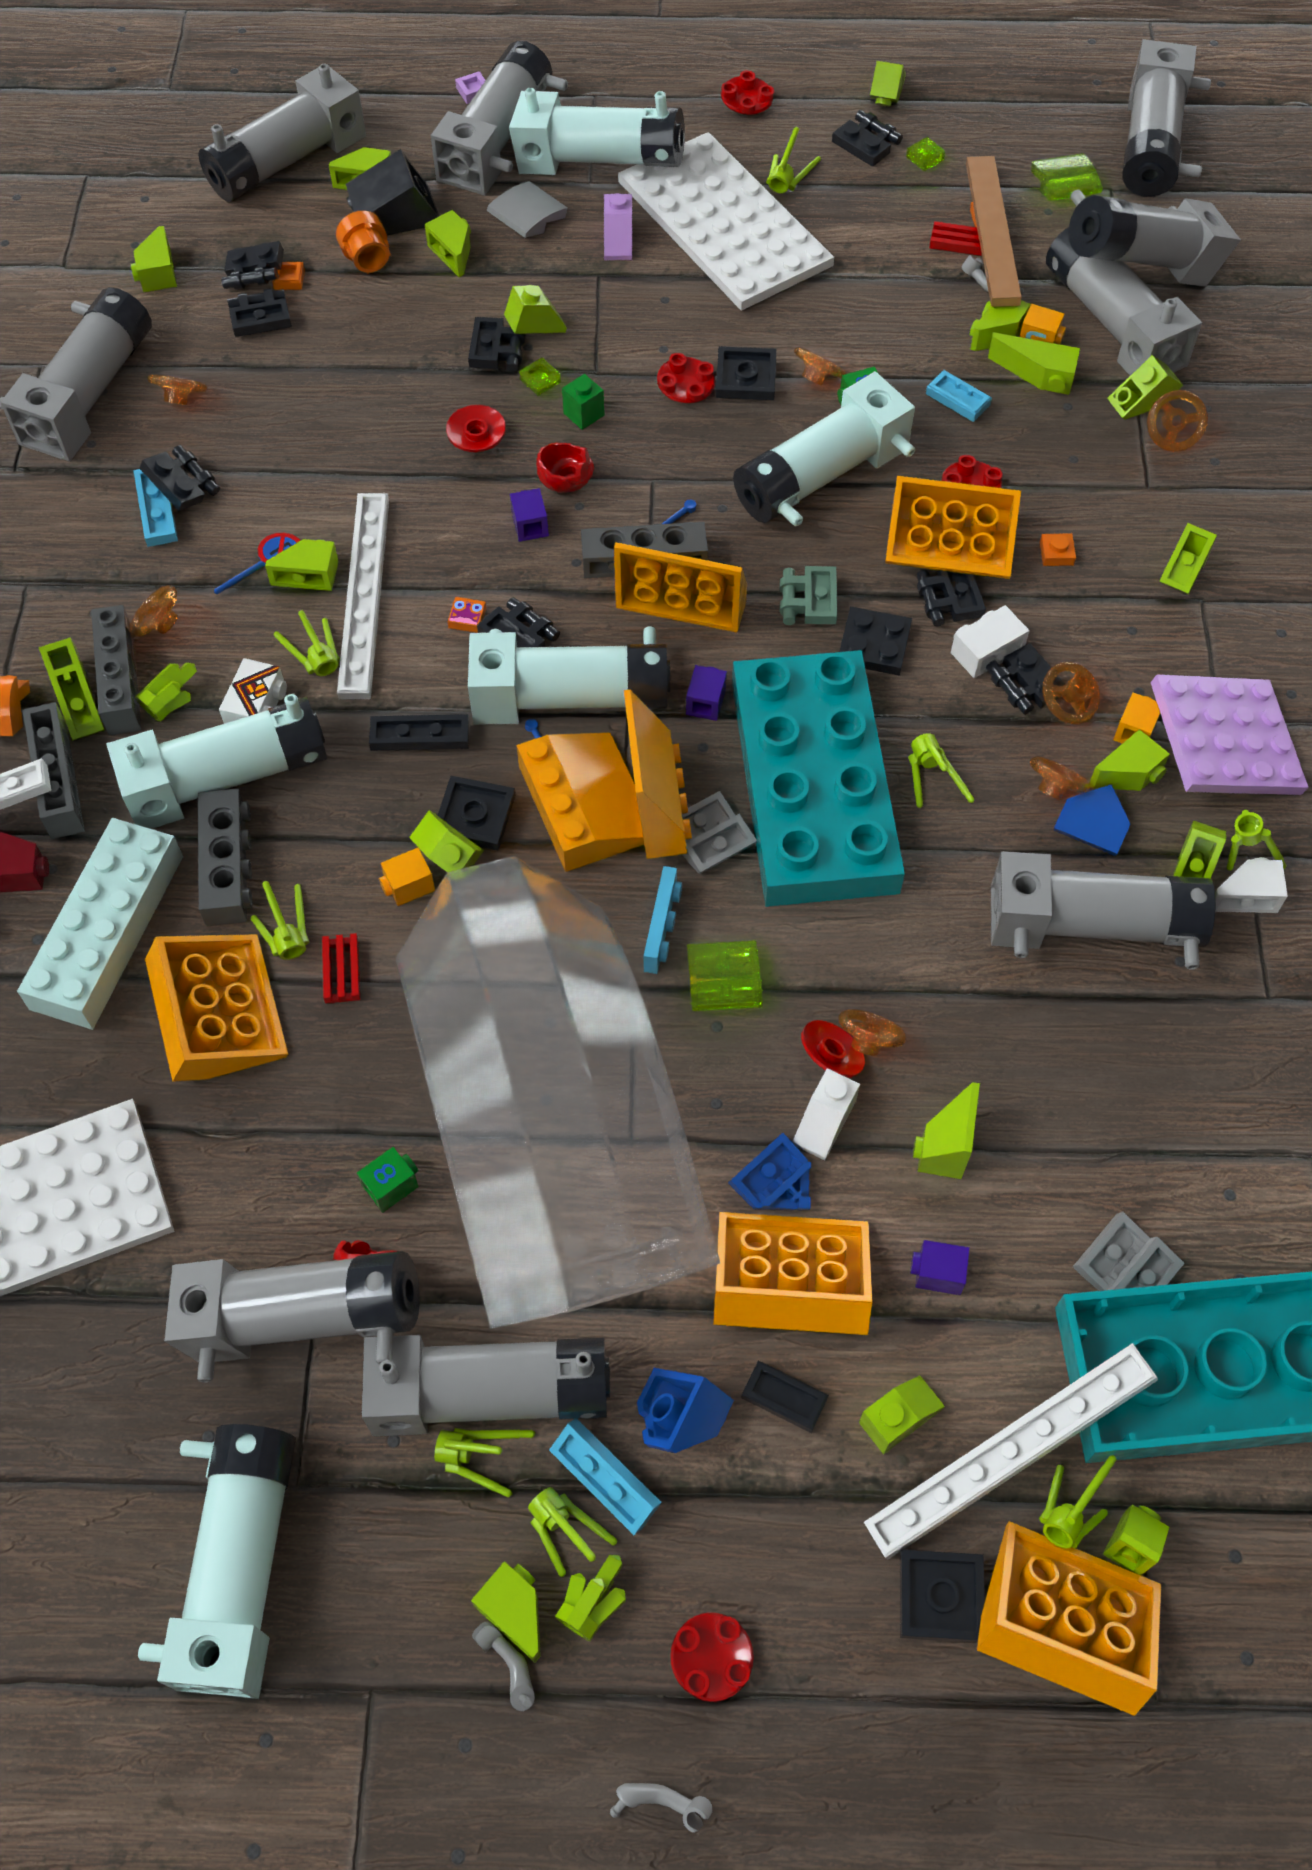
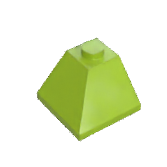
M972 1082L926 1124L922 1137L916 1136L913 1158L919 1159L917 1172L962 1179L972 1153L980 1083Z

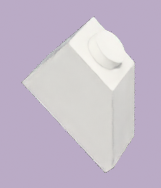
M1263 857L1247 860L1217 888L1215 892V912L1278 913L1288 897L1282 860H1269Z
M827 1068L810 1099L792 1143L796 1147L825 1161L856 1103L860 1084Z

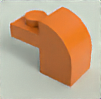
M12 675L0 676V736H14L23 727L20 701L30 693L29 680H17V676Z

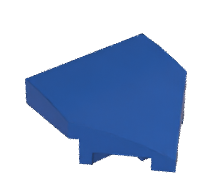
M1108 785L1067 798L1053 831L1117 856L1131 824L1112 785Z
M781 1133L728 1182L755 1210L811 1209V1197H809V1170L811 1169V1162H808V1159L784 1133Z

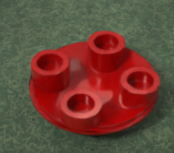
M749 70L742 71L740 76L728 80L721 87L723 103L737 113L747 115L758 114L767 110L773 102L774 88L763 80L756 78L755 73Z
M674 353L669 357V361L664 363L659 369L657 384L661 392L671 400L680 403L699 402L707 398L714 389V367L709 362L686 357L682 353Z
M962 455L958 458V462L951 464L945 469L942 481L1002 488L1003 473L997 467H991L986 463L976 461L971 455Z
M712 1612L696 1615L681 1626L674 1637L670 1658L674 1676L680 1686L693 1697L712 1702L728 1699L743 1688L749 1680L753 1668L754 1655L750 1638L739 1622L730 1616Z

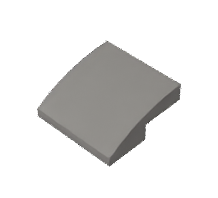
M528 181L502 193L488 205L487 211L526 238L544 233L547 222L565 218L567 207Z
M720 791L690 806L688 813L682 814V819L690 820L692 839L685 840L687 854L682 855L699 874L757 843L756 838L740 813L734 814Z
M1120 1212L1114 1216L1073 1265V1268L1097 1290L1104 1291L1167 1285L1184 1265V1262L1159 1237L1150 1238L1124 1212Z

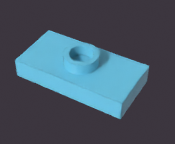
M945 370L926 389V395L972 422L991 405L992 397Z

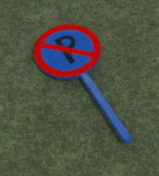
M284 532L266 536L257 548L260 561L215 588L214 593L219 594L259 570L265 566L267 560L298 543L300 539L293 534Z

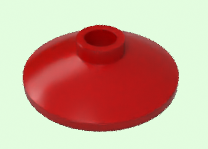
M469 405L460 408L450 416L446 424V433L449 441L455 447L467 452H482L495 447L501 442L506 432L503 416L497 410L485 405Z
M823 1020L811 1021L803 1028L801 1033L802 1044L807 1054L817 1065L824 1070L828 1068L847 1078L860 1074L865 1066L864 1054L858 1043L849 1033L839 1026Z

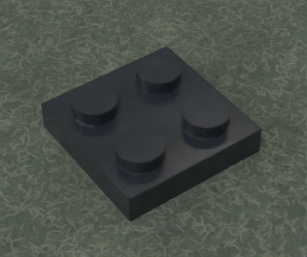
M719 346L716 398L774 400L777 349Z
M850 606L839 652L862 650L865 669L900 676L912 618Z
M450 776L437 816L478 847L499 851L515 800V788Z
M901 1550L900 1638L978 1643L981 1614L985 1604L984 1554Z

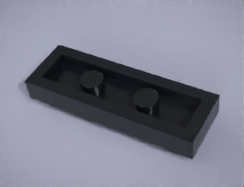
M469 715L370 716V750L469 749Z

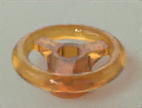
M802 347L794 349V354L802 359L806 366L802 376L820 386L823 385L827 373L840 379L842 375L847 374L843 368Z
M150 374L147 377L149 383L158 385L164 390L163 401L187 405L190 392L207 391L205 383L158 374Z
M1186 390L1170 391L1158 398L1149 411L1147 419L1149 435L1153 442L1164 450L1178 452L1189 449L1205 433L1208 423L1207 409L1203 401L1192 392ZM1176 399L1186 400L1194 405L1197 412L1186 414L1182 409L1173 408L1169 402ZM1160 409L1164 412L1162 426L1168 431L1165 439L1159 434L1156 426V419ZM1179 415L1181 418L1180 424L1173 426V417ZM1198 422L1197 429L1190 438L1182 442H1175L1178 432L1183 430L1186 424Z
M171 585L163 586L153 592L141 604L130 624L132 635L142 637L154 629L164 634L173 627L178 619V615L172 611L177 599L175 587ZM146 617L143 625L140 627L142 620Z
M1067 661L1054 665L1047 672L1043 681V696L1047 707L1053 715L1069 724H1081L1090 720L1097 712L1100 703L1099 687L1090 671L1078 663ZM1064 671L1075 673L1074 677L1063 686L1053 685L1058 674ZM1054 696L1063 697L1067 702L1071 703L1076 714H1070L1061 709ZM1090 698L1089 706L1086 709L1085 700Z
M1034 756L1030 759V766L1043 777L1038 789L1048 796L1062 800L1067 792L1066 789L1079 793H1087L1091 790L1089 781L1070 768L1040 756Z
M849 1009L842 1011L838 1016L841 1027L854 1036L851 1046L861 1053L876 1056L881 1047H901L907 1040L902 1028L880 1015L863 1010ZM850 1020H859L864 1022H851Z

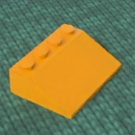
M897 476L885 563L1010 579L1021 491Z
M615 542L616 608L738 632L746 605L747 581L742 567Z
M631 689L624 690L635 790L646 858L687 854L685 840L692 839L690 820L682 819V814L688 813L686 793L679 794L678 790L679 788H685L682 768H675V764L681 763L679 743L672 744L670 730Z
M611 733L552 734L516 745L519 768L565 872L644 845L635 784Z
M257 934L155 937L145 962L172 1082L211 1079L287 1057L288 1051Z
M719 1212L713 1325L868 1335L872 1308L869 1224L867 1221Z
M1009 1521L1005 1527L981 1614L977 1651L1135 1716L1157 1691L1161 1584L1076 1548L1058 1547L1051 1543L1046 1536Z

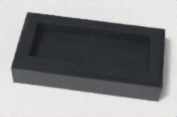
M758 1360L742 1392L741 1398L812 1433L829 1395Z

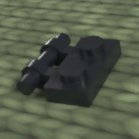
M859 110L855 116V120L860 122L859 124L849 120L832 134L833 143L872 167L890 154L891 144L889 142L899 145L903 139V135L896 131V127L889 123L885 125L873 113H865L862 110ZM873 130L874 132L878 133V135L876 136L875 134L871 133V131Z
M280 241L227 251L224 269L227 277H222L221 279L223 288L239 290L244 289L249 284L265 285L269 284L270 280L278 279L277 270H281L284 253Z
M272 288L263 289L264 293L252 295L241 293L236 298L227 299L235 337L292 327L284 289L272 291Z
M475 317L468 356L469 368L498 369L499 361H506L507 370L516 372L518 365L522 362L523 352L521 346L525 343L526 334H515L511 327H504V318ZM502 342H509L510 346H502Z
M177 445L172 450V454L177 459L173 460L165 451L143 459L139 468L178 511L201 503L205 495L202 490L206 489L211 496L216 495L220 491V487L215 483V477L208 470H203L197 463L195 455L191 451H186L181 445ZM185 471H189L194 478L191 479Z
M921 570L916 574L919 595L924 597L926 603L924 606L926 616L932 620L934 626L943 625L945 623L943 614L948 612L951 613L954 622L981 618L985 614L986 608L973 574L937 570L938 576L930 577L927 570ZM943 590L945 598L937 599L935 592Z
M515 597L510 598L506 604V607L511 611L506 612L498 606L477 624L478 633H489L492 629H499L502 633L516 632L517 648L545 647L543 637H547L554 642L560 636V631L553 627L551 620L545 616L540 617L533 612L531 605L525 601L520 602ZM525 621H526V622H527L528 624H530L531 626L528 628V627H526L524 624H522L521 622H525Z
M1031 643L1004 656L1002 664L1005 667H1001L996 660L991 661L986 666V670L991 675V681L996 687H1001L1005 691L1010 704L1014 708L1018 707L1024 715L1034 709V705L1030 702L1031 700L1041 709L1064 697L1069 688ZM1013 680H1016L1021 685V687L1018 688V686L1013 682Z

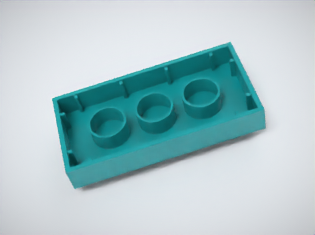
M862 650L733 661L732 690L754 835L757 840L756 848L765 907L900 894L905 872Z
M1312 1271L1063 1294L1055 1307L1070 1384L1132 1343L1158 1378V1381L1079 1432L1085 1463L1105 1462L1110 1455H1114L1117 1460L1312 1442Z

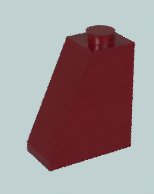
M0 832V893L43 890L44 877L49 875L47 857L41 854L36 843Z

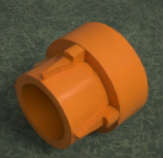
M356 211L340 221L336 229V239L344 256L353 261L358 270L367 274L384 267L391 253L386 231L378 216L369 211Z

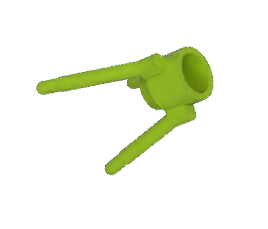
M799 127L794 128L779 165V156L777 154L773 156L770 174L766 183L776 193H785L788 189L794 191L796 185L821 161V157L817 156L794 178L793 168L787 164V161L796 141Z
M303 610L298 612L313 643L307 651V658L278 631L274 632V637L304 665L308 674L315 672L317 676H327L338 668L340 657L336 652L327 618L322 619L327 645L319 641Z
M928 733L916 737L911 743L913 754L908 757L912 766L916 806L918 808L923 806L919 765H923L924 768H933L939 765L943 772L947 771L968 802L973 803L974 797L947 759L943 749L940 748L935 735Z
M1243 810L1242 814L1235 820V835L1231 838L1232 846L1227 870H1233L1239 847L1242 844L1254 846L1261 842V840L1266 843L1275 860H1282L1283 869H1286L1287 865L1271 837V831L1264 828L1262 818L1254 812Z
M264 881L262 885L278 925L274 930L275 935L272 937L256 915L251 916V921L270 946L273 956L279 955L280 959L283 960L299 957L306 951L305 945L310 943L305 927L301 885L296 884L294 886L298 928H294L293 924L285 923L268 881Z
M455 1428L454 1432L441 1430L437 1438L434 1458L436 1462L445 1463V1472L461 1475L505 1497H510L512 1495L510 1489L461 1466V1463L468 1464L472 1452L497 1455L502 1453V1448L499 1446L473 1443L472 1439L533 1438L535 1431L520 1429L464 1430Z
M1114 1455L1108 1457L1075 1506L1065 1503L1055 1508L1064 1473L1063 1465L1056 1467L1046 1508L1039 1517L1040 1522L1044 1524L1043 1533L1051 1543L1061 1548H1077L1082 1538L1108 1515L1106 1509H1101L1083 1524L1084 1517L1082 1511L1115 1464L1117 1459Z
M548 1487L539 1493L528 1506V1510L534 1516L530 1524L538 1532L560 1577L566 1575V1570L546 1529L547 1527L551 1531H555L560 1527L589 1561L593 1562L596 1559V1555L567 1521L570 1516L569 1513L612 1546H615L618 1542L605 1528L575 1506L565 1493L559 1496L553 1487Z

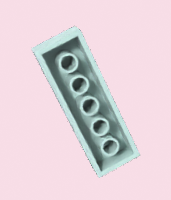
M111 818L17 990L29 1010L91 1030L94 1029L183 858L173 835Z

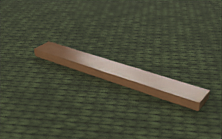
M967 157L966 168L991 306H1020L1022 297L995 157Z

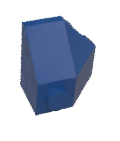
M653 1368L637 1401L639 1414L644 1417L646 1429L642 1431L644 1444L650 1448L677 1453L718 1436L722 1425L726 1421L727 1414L734 1400L705 1377Z

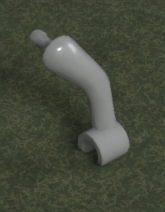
M969 255L962 265V270L973 277L984 291L988 292L986 275L980 269L984 264L982 259H974L972 255ZM1020 287V292L1023 294L1024 290Z
M481 1623L474 1630L472 1638L485 1652L493 1647L505 1660L510 1670V1703L518 1711L529 1709L534 1703L535 1695L524 1656L491 1623Z
M624 1783L620 1785L616 1790L619 1801L610 1809L611 1816L617 1818L625 1806L635 1808L640 1804H660L682 1814L684 1826L691 1832H698L703 1826L701 1818L695 1812L700 1814L703 1819H709L712 1814V1804L707 1798L698 1796L690 1800L666 1786L652 1783Z

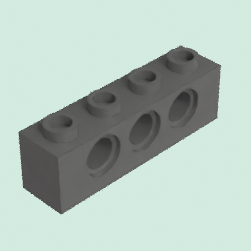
M705 522L581 529L584 578L615 577V542L708 560Z
M124 605L92 609L98 712L109 736L141 731L139 703L135 699V696L138 695L133 627Z
M56 702L24 709L23 716L30 760L33 762L42 758L48 765L51 791L36 796L40 820L51 839L85 832L67 724Z
M239 789L198 793L199 912L206 926L247 922V909L253 906L251 889L247 888L246 880L252 878L251 862L249 858L246 859V850H251V836L249 830L245 829V821L251 820L249 802L243 801ZM226 884H231L230 886H228V887H226V888H221L222 886H224V885H226Z

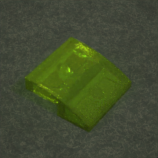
M1084 153L1032 161L1031 172L1041 181L1040 192L1049 201L1070 198L1075 190H1080L1083 195L1102 193L1103 187L1097 171Z
M756 940L687 944L692 1011L763 1007Z

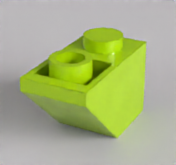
M1021 300L1020 306L992 307L990 301H988L981 319H976L970 329L969 335L972 336L970 349L973 351L990 349L993 332L1019 337L1023 321L1031 304Z
M1151 355L1107 399L1119 415L1126 420L1161 407L1183 384L1168 365Z

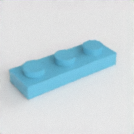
M140 469L133 470L147 547L178 541L172 503Z
M663 866L643 956L644 972L658 974L660 962L667 961L669 942L665 941L666 932H673L676 912L671 911L673 902L679 903L682 891V882H677V868Z
M574 1419L566 1425L549 1449L633 1535L642 1530L662 1503L578 1419Z

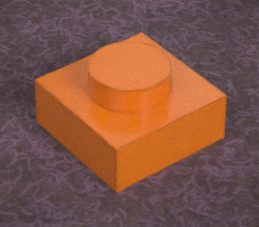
M1072 533L1041 534L1040 549L1043 566H1074L1076 553Z

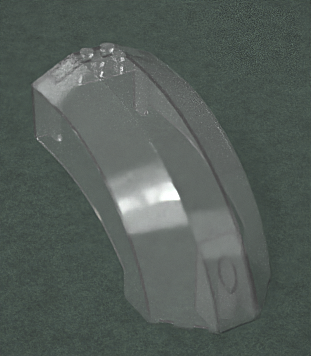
M515 855L447 872L396 956V962L490 1329L575 1311L645 1291L720 1264L700 1184L666 1067L633 972L615 930L600 905Z

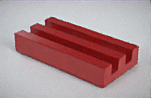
M934 221L929 248L982 256L977 227Z
M352 933L350 937L345 938L343 934L336 935L335 939H330L329 936H322L323 998L325 1004L359 1001L360 972L357 933ZM344 947H350L352 993H345ZM331 948H336L337 994H332Z

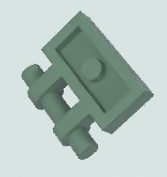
M805 566L804 576H795L793 568H785L783 570V577L780 579V591L783 593V600L780 601V614L783 616V623L785 625H793L795 623V615L799 613L805 614V624L836 625V567ZM797 591H804V598H795V593Z

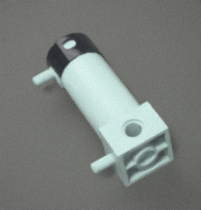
M527 88L525 91H521L509 126L519 174L555 175L559 162L679 167L682 162L685 144L683 111L681 108L667 107L666 94L663 91L655 93L656 107L623 108L561 106L558 92L535 91L534 88Z
M876 371L843 390L842 403L839 410L774 449L767 450L734 471L733 482L740 502L750 516L758 522L766 523L782 514L794 526H799L803 521V517L793 506L798 504L801 499L865 460L877 469L902 453L906 457L914 454L915 447L909 441L915 406Z
M648 626L643 630L644 644H627V646L517 648L516 632L502 633L499 629H492L489 633H470L468 692L473 725L519 724V709L626 708L624 690L629 689L649 709H666L667 692H670V660H667V645L656 644V629L652 626Z
M289 694L285 697L284 704L268 708L267 711L160 744L156 739L153 729L106 743L122 798L134 823L152 829L184 819L180 804L197 799L200 792L229 789L286 770L291 771L326 760L327 755L323 745L325 743L323 732L316 712H312L307 697L298 699L295 694Z
M227 1424L217 1427L214 1442L184 1440L181 1443V1456L209 1459L206 1478L209 1481L182 1619L169 1618L164 1645L143 1643L138 1651L140 1661L161 1663L157 1681L176 1691L259 1699L270 1638L260 1629L284 1493L288 1488L296 1437L292 1434L264 1426ZM219 1652L218 1660L210 1666L212 1657Z

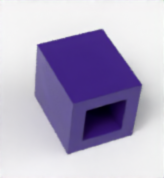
M540 488L511 493V512L518 541L548 537L547 514Z
M695 665L686 695V715L714 721L718 720L726 692L727 671L719 670L715 667Z
M924 1240L920 1251H913L910 1274L916 1275L915 1288L961 1295L966 1284L970 1247Z

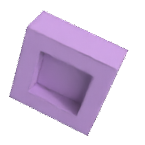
M479 71L455 79L456 89L466 104H469L486 80Z

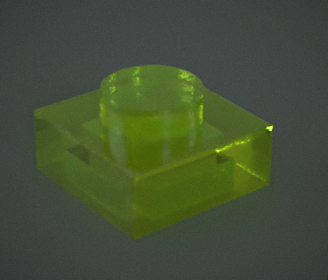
M926 137L908 147L906 157L920 169L926 171L944 160L945 150L929 137Z
M542 357L519 371L520 380L537 396L561 382L560 373Z

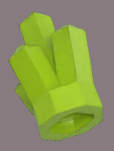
M170 663L135 696V699L150 716L161 722L170 712L191 701L190 693L185 690L180 691V688L197 672L195 664L185 663L179 668L178 664Z
M609 1555L596 1577L590 1580L586 1589V1579L581 1573L571 1575L565 1601L555 1616L565 1627L591 1642L599 1627L626 1602L625 1591L615 1587L606 1596L614 1583L615 1577L622 1568L620 1556Z

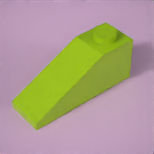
M993 332L988 358L1041 390L1069 395L1080 348Z
M67 638L38 647L72 740L105 731L86 672L73 640Z

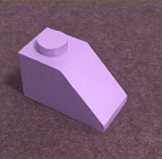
M604 194V260H632V194Z

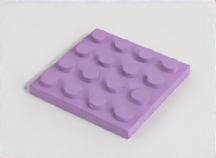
M1156 675L1151 681L1186 792L1302 795L1309 788L1270 680Z

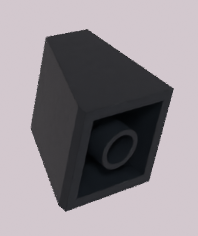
M401 149L346 183L349 194L346 199L354 212L369 211L377 215L387 236L425 228L427 222L439 217L429 185Z

